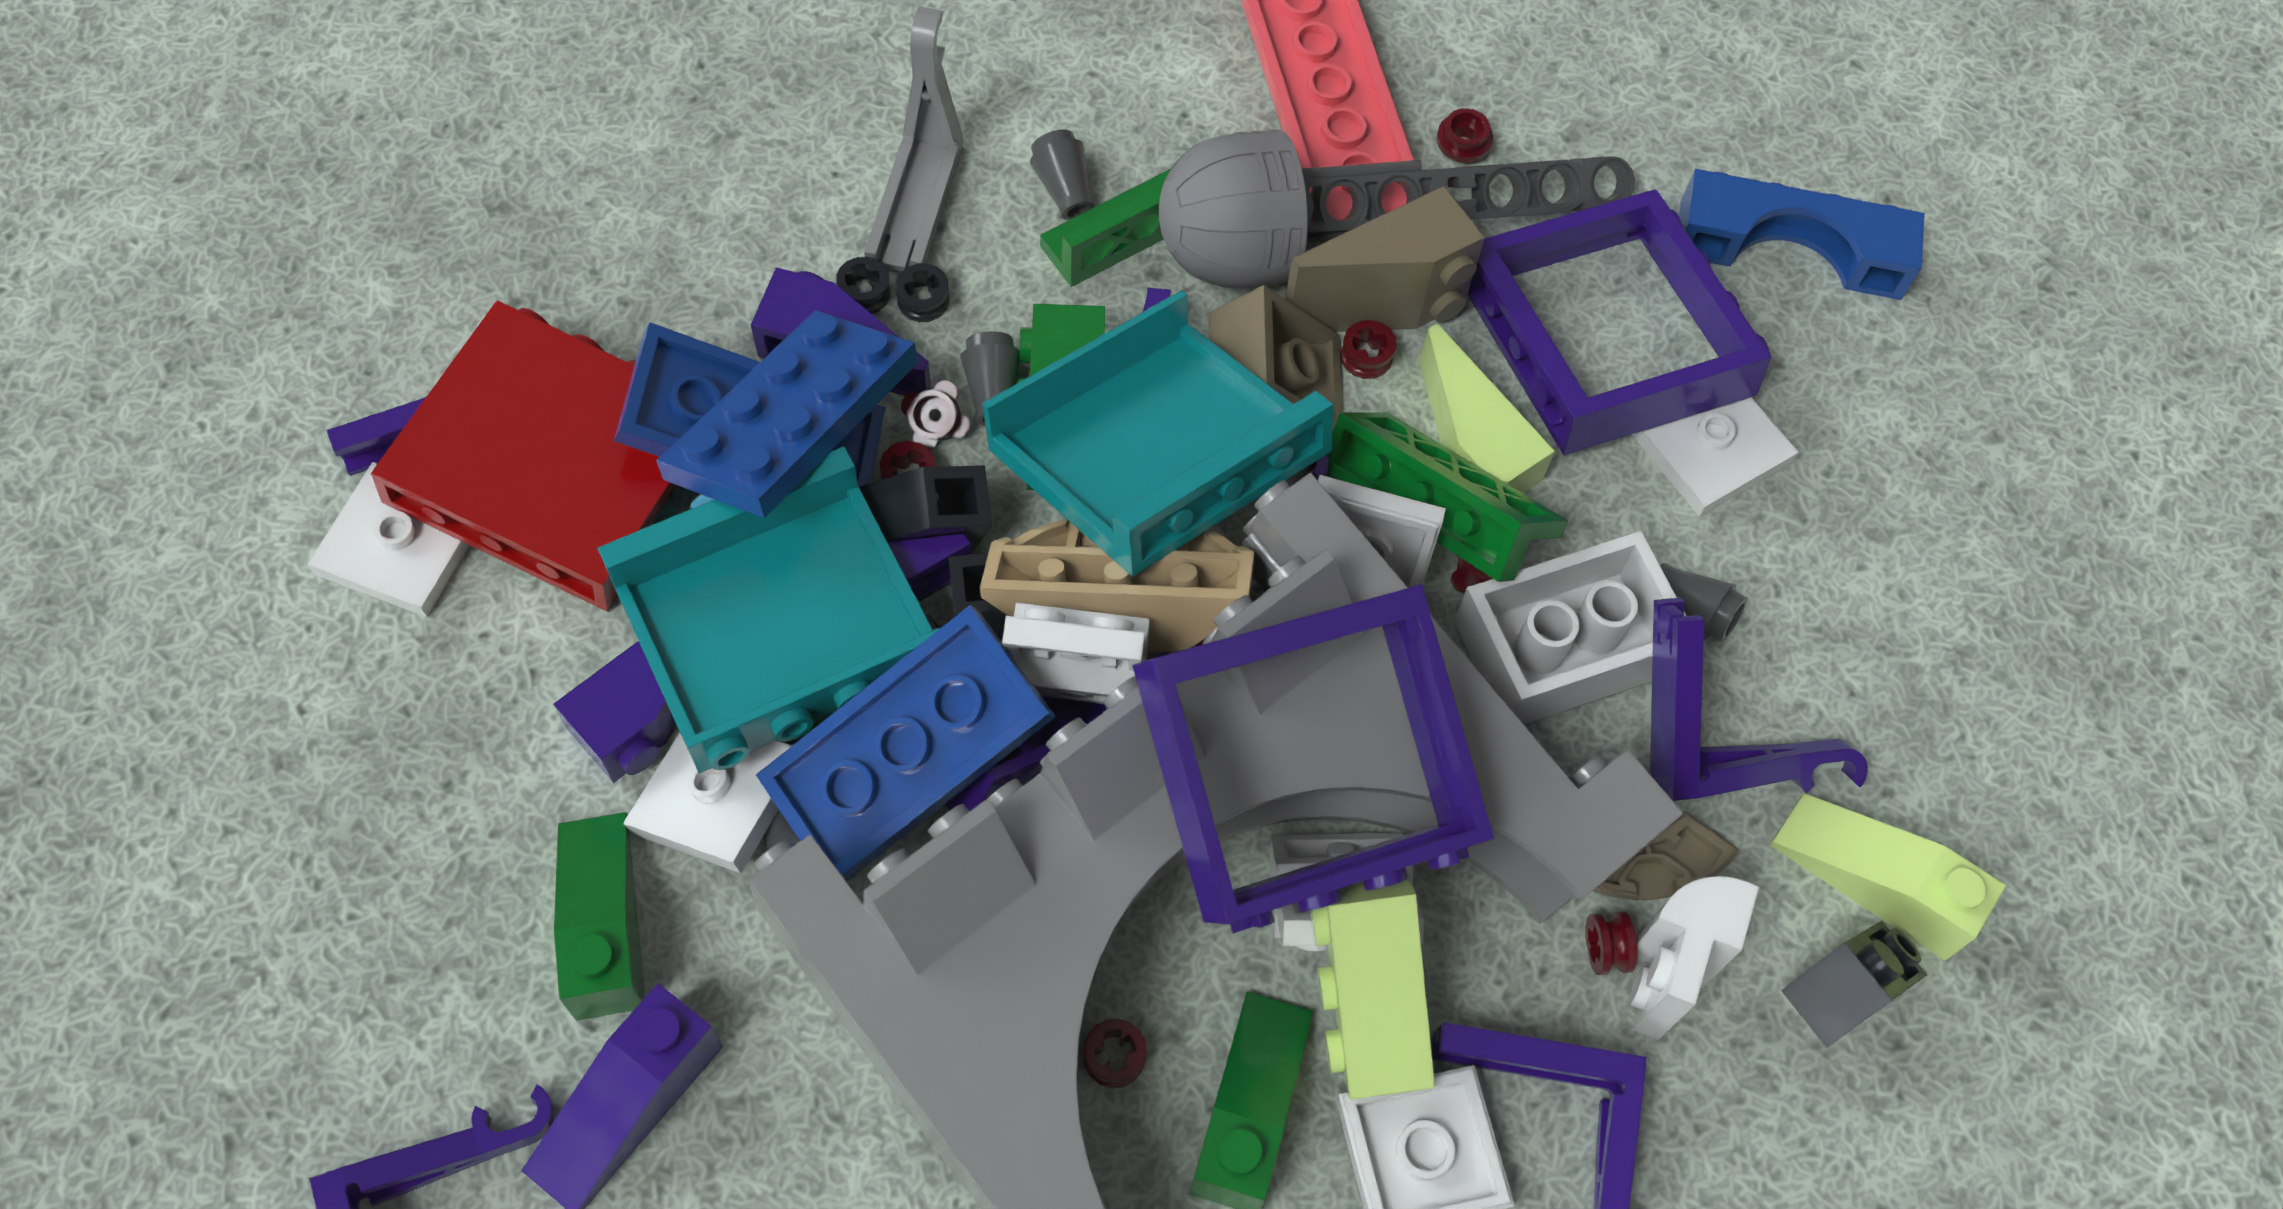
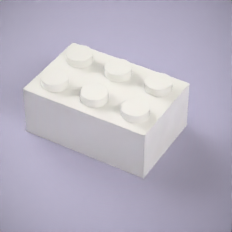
M1638 531L1518 570L1514 581L1498 582L1491 579L1466 588L1454 623L1476 669L1523 724H1527L1651 682L1654 600L1677 597L1642 531Z

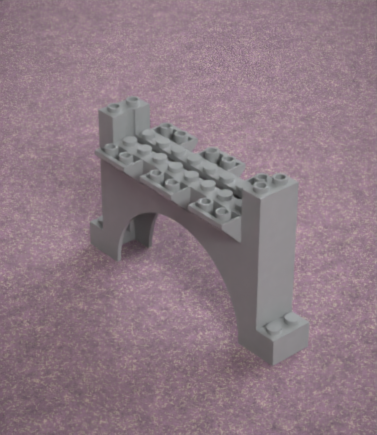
M1310 472L1292 486L1286 480L1277 483L1255 503L1254 506L1258 513L1243 527L1247 537L1241 546L1254 551L1253 578L1265 593L1254 602L1247 595H1243L1227 606L1214 619V623L1218 627L1205 638L1203 645L1396 592L1408 587ZM1432 617L1494 836L1492 840L1467 847L1470 857L1465 858V860L1491 876L1516 897L1539 923H1542L1574 895L1579 901L1585 898L1683 813L1629 749H1626L1609 763H1606L1597 754L1568 777ZM1382 626L1176 684L1219 841L1255 828L1303 820L1331 819L1358 821L1394 828L1409 834L1438 825ZM1135 676L1122 683L1106 697L1103 704L1107 707V710L1088 725L1080 717L1076 718L1048 740L1046 746L1050 752L1040 761L1042 770L1031 781L1023 786L1015 778L1003 785L971 811L964 804L956 806L929 828L928 833L933 839L910 856L901 848L877 864L867 875L872 884L864 889L863 903L811 835H808L796 845L790 839H785L774 845L757 859L754 867L758 872L749 878L756 909L980 1209H1105L1087 1160L1079 1121L1076 1077L1078 1040L1085 1001L1098 961L1119 920L1154 883L1186 860Z

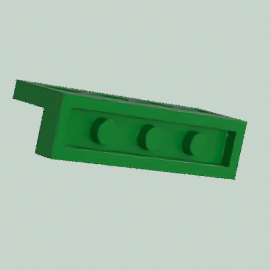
M1171 169L1040 234L1041 249L1070 287L1164 240L1159 222V201L1163 184Z
M1340 412L1332 433V451L1326 454L1328 457L1327 473L1341 481L1446 508L1437 543L1498 582L1515 580L1530 540L1562 537L1568 523L1567 519L1390 413Z

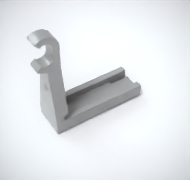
M919 7L917 9L912 24L910 50L913 78L903 138L864 251L865 257L880 261L885 243L889 241L882 264L885 265L888 271L898 273L907 268L909 262L910 266L927 263L963 149L962 131L942 67L945 47L937 45L939 26L942 23L943 11L926 7Z

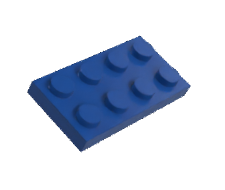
M815 310L656 460L663 480L765 519L919 363L915 342Z
M649 322L641 339L614 441L660 457L760 362ZM878 404L833 449L836 450L844 446L855 466L858 487L869 484L871 481L886 407Z
M969 605L758 772L756 776L798 839L801 841L808 835H811L844 880L848 881L1056 716L1009 651L1004 648L1001 640L979 610Z

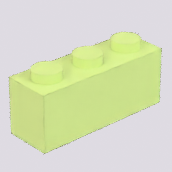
M1407 870V880L1388 887L1365 890L1362 881L1340 888L1342 897L1340 902L1310 911L1316 947L1324 945L1328 947L1330 966L1317 968L1323 1011L1335 1009L1337 1029L1324 1031L1329 1069L1331 1074L1343 1072L1350 1100L1435 1088L1417 899Z

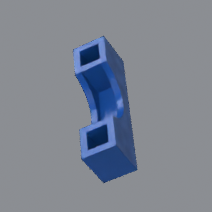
M1696 168L1680 202L1679 217L1684 230L1697 249L1702 250L1707 255L1709 262L1713 264L1731 267L1735 259L1750 246L1765 241H1790L1804 245L1823 256L1837 272L1844 289L1902 300L1922 269L1925 216L1923 212Z

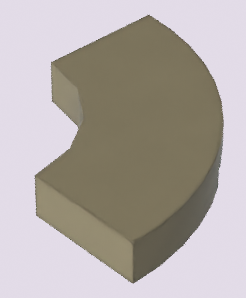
M1683 811V814L1596 887L1593 892L1629 900L1668 898L1692 881L1706 877H1715L1733 860L1740 850L1691 814Z

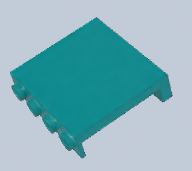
M1182 290L982 403L989 451L1132 577L1254 501L1277 483L1287 480L1332 451L1333 403L1317 391H1314L1295 404L1291 403L1189 325L1188 294Z
M844 446L831 451L765 519L714 499L598 547L612 584L699 774L711 768L715 770L731 768L744 761L749 756L750 751L774 740L786 742L804 735L813 727L815 722L832 715L939 630V628L933 630L864 499L858 487L855 466Z

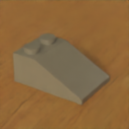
M1442 186L1292 258L1285 299L1334 332H1346L1350 326L1362 320H1374L1383 323L1391 330L1417 329L1433 320L1443 323L1455 317L1466 304V297L1473 275L1477 269V262L1485 237L1445 186Z

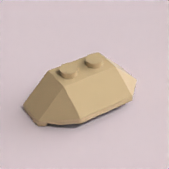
M1063 519L1030 529L1013 540L1004 537L991 541L980 585L981 598L1006 615L1013 617L1016 603L1148 618L1150 619L1148 651L1178 652L1193 647L1218 627L1214 623V619L1232 602L1243 595H1247L1250 598L1254 569V551L1244 546L1237 547L1226 537L1208 529L1132 577L1069 520Z

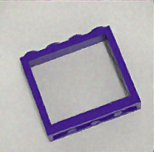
M1657 189L1484 239L1477 262V269L1473 275L1467 295L1563 456L1758 394L1772 359L1765 339L1761 335L1756 334L1740 311L1736 297L1730 291H1726L1711 269L1707 255L1702 250L1697 249L1684 230L1678 213L1668 207ZM1641 239L1645 248L1718 355V358L1587 397L1513 276Z
M1422 584L1132 665L1203 922L1230 924L1233 934L1252 927L1262 928L1275 922L1272 910L1296 902L1300 912L1327 907L1342 900L1340 888L1362 881L1365 890L1380 889L1398 884L1408 879L1405 867L1424 861L1428 862L1429 869L1456 865L1460 863L1459 860L1470 857L1467 847L1494 839ZM1382 626L1438 825L1233 889L1176 684Z

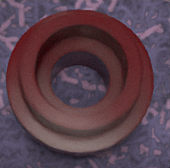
M1461 108L1450 113L1440 123L1436 142L1440 151L1448 158L1457 162L1471 163L1481 160L1489 153L1493 143V132L1484 114L1474 109Z

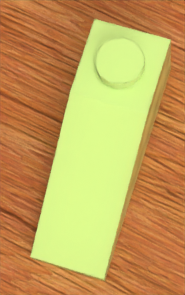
M1438 323L1428 328L1419 361L1441 445L1522 493L1543 481L1555 450Z
M1803 793L1770 846L1944 961L1977 937L2006 887L2004 883L1942 844Z

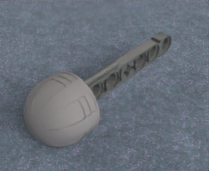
M1272 129L1265 132L1261 130L1250 133L1235 132L1198 143L1187 150L1175 162L1165 179L1160 194L1159 222L1162 236L1169 252L1185 271L1197 279L1227 288L1249 289L1262 285L1267 287L1274 285L1283 286L1288 285L1292 258L1305 252L1306 243L1327 242L1386 214L1382 207L1381 195L1384 188L1392 182L1400 184L1405 190L1406 204L1442 186H1445V188H1447V185L1450 188L1472 187V199H1458L1456 202L1471 220L1585 210L1630 197L1634 191L1635 177L1628 162L1620 157L1613 156L1570 159V161L1549 160L1422 170L1420 160L1301 168L1296 149L1284 131ZM1604 166L1610 168L1616 177L1615 190L1606 199L1598 196L1594 188L1595 176ZM1552 170L1559 172L1565 183L1564 193L1555 203L1546 200L1542 192L1543 179ZM1499 174L1508 177L1513 187L1512 197L1504 207H1498L1493 204L1489 195L1490 184ZM1342 186L1351 195L1352 209L1348 216L1338 221L1327 212L1326 199L1332 189Z

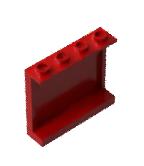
M498 300L490 308L371 472L383 504L404 512L424 524L606 612L609 611L618 595L600 556L598 547L649 527L676 484L663 480L656 461L659 456L614 441L635 360L626 362L605 352L598 343L581 334L571 336L549 325L541 315L530 309L519 308L517 310Z

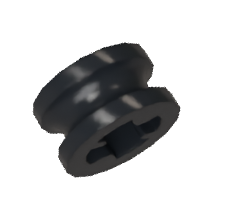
M855 257L846 261L836 274V285L871 314L881 311L888 304L891 297L889 273L885 265L877 259ZM867 279L868 284L872 286V291L860 293L855 282Z
M924 263L909 266L899 274L896 280L897 305L904 316L916 322H930L940 318L947 311L950 304L948 279L942 270L936 266ZM928 286L931 298L918 300L915 288Z

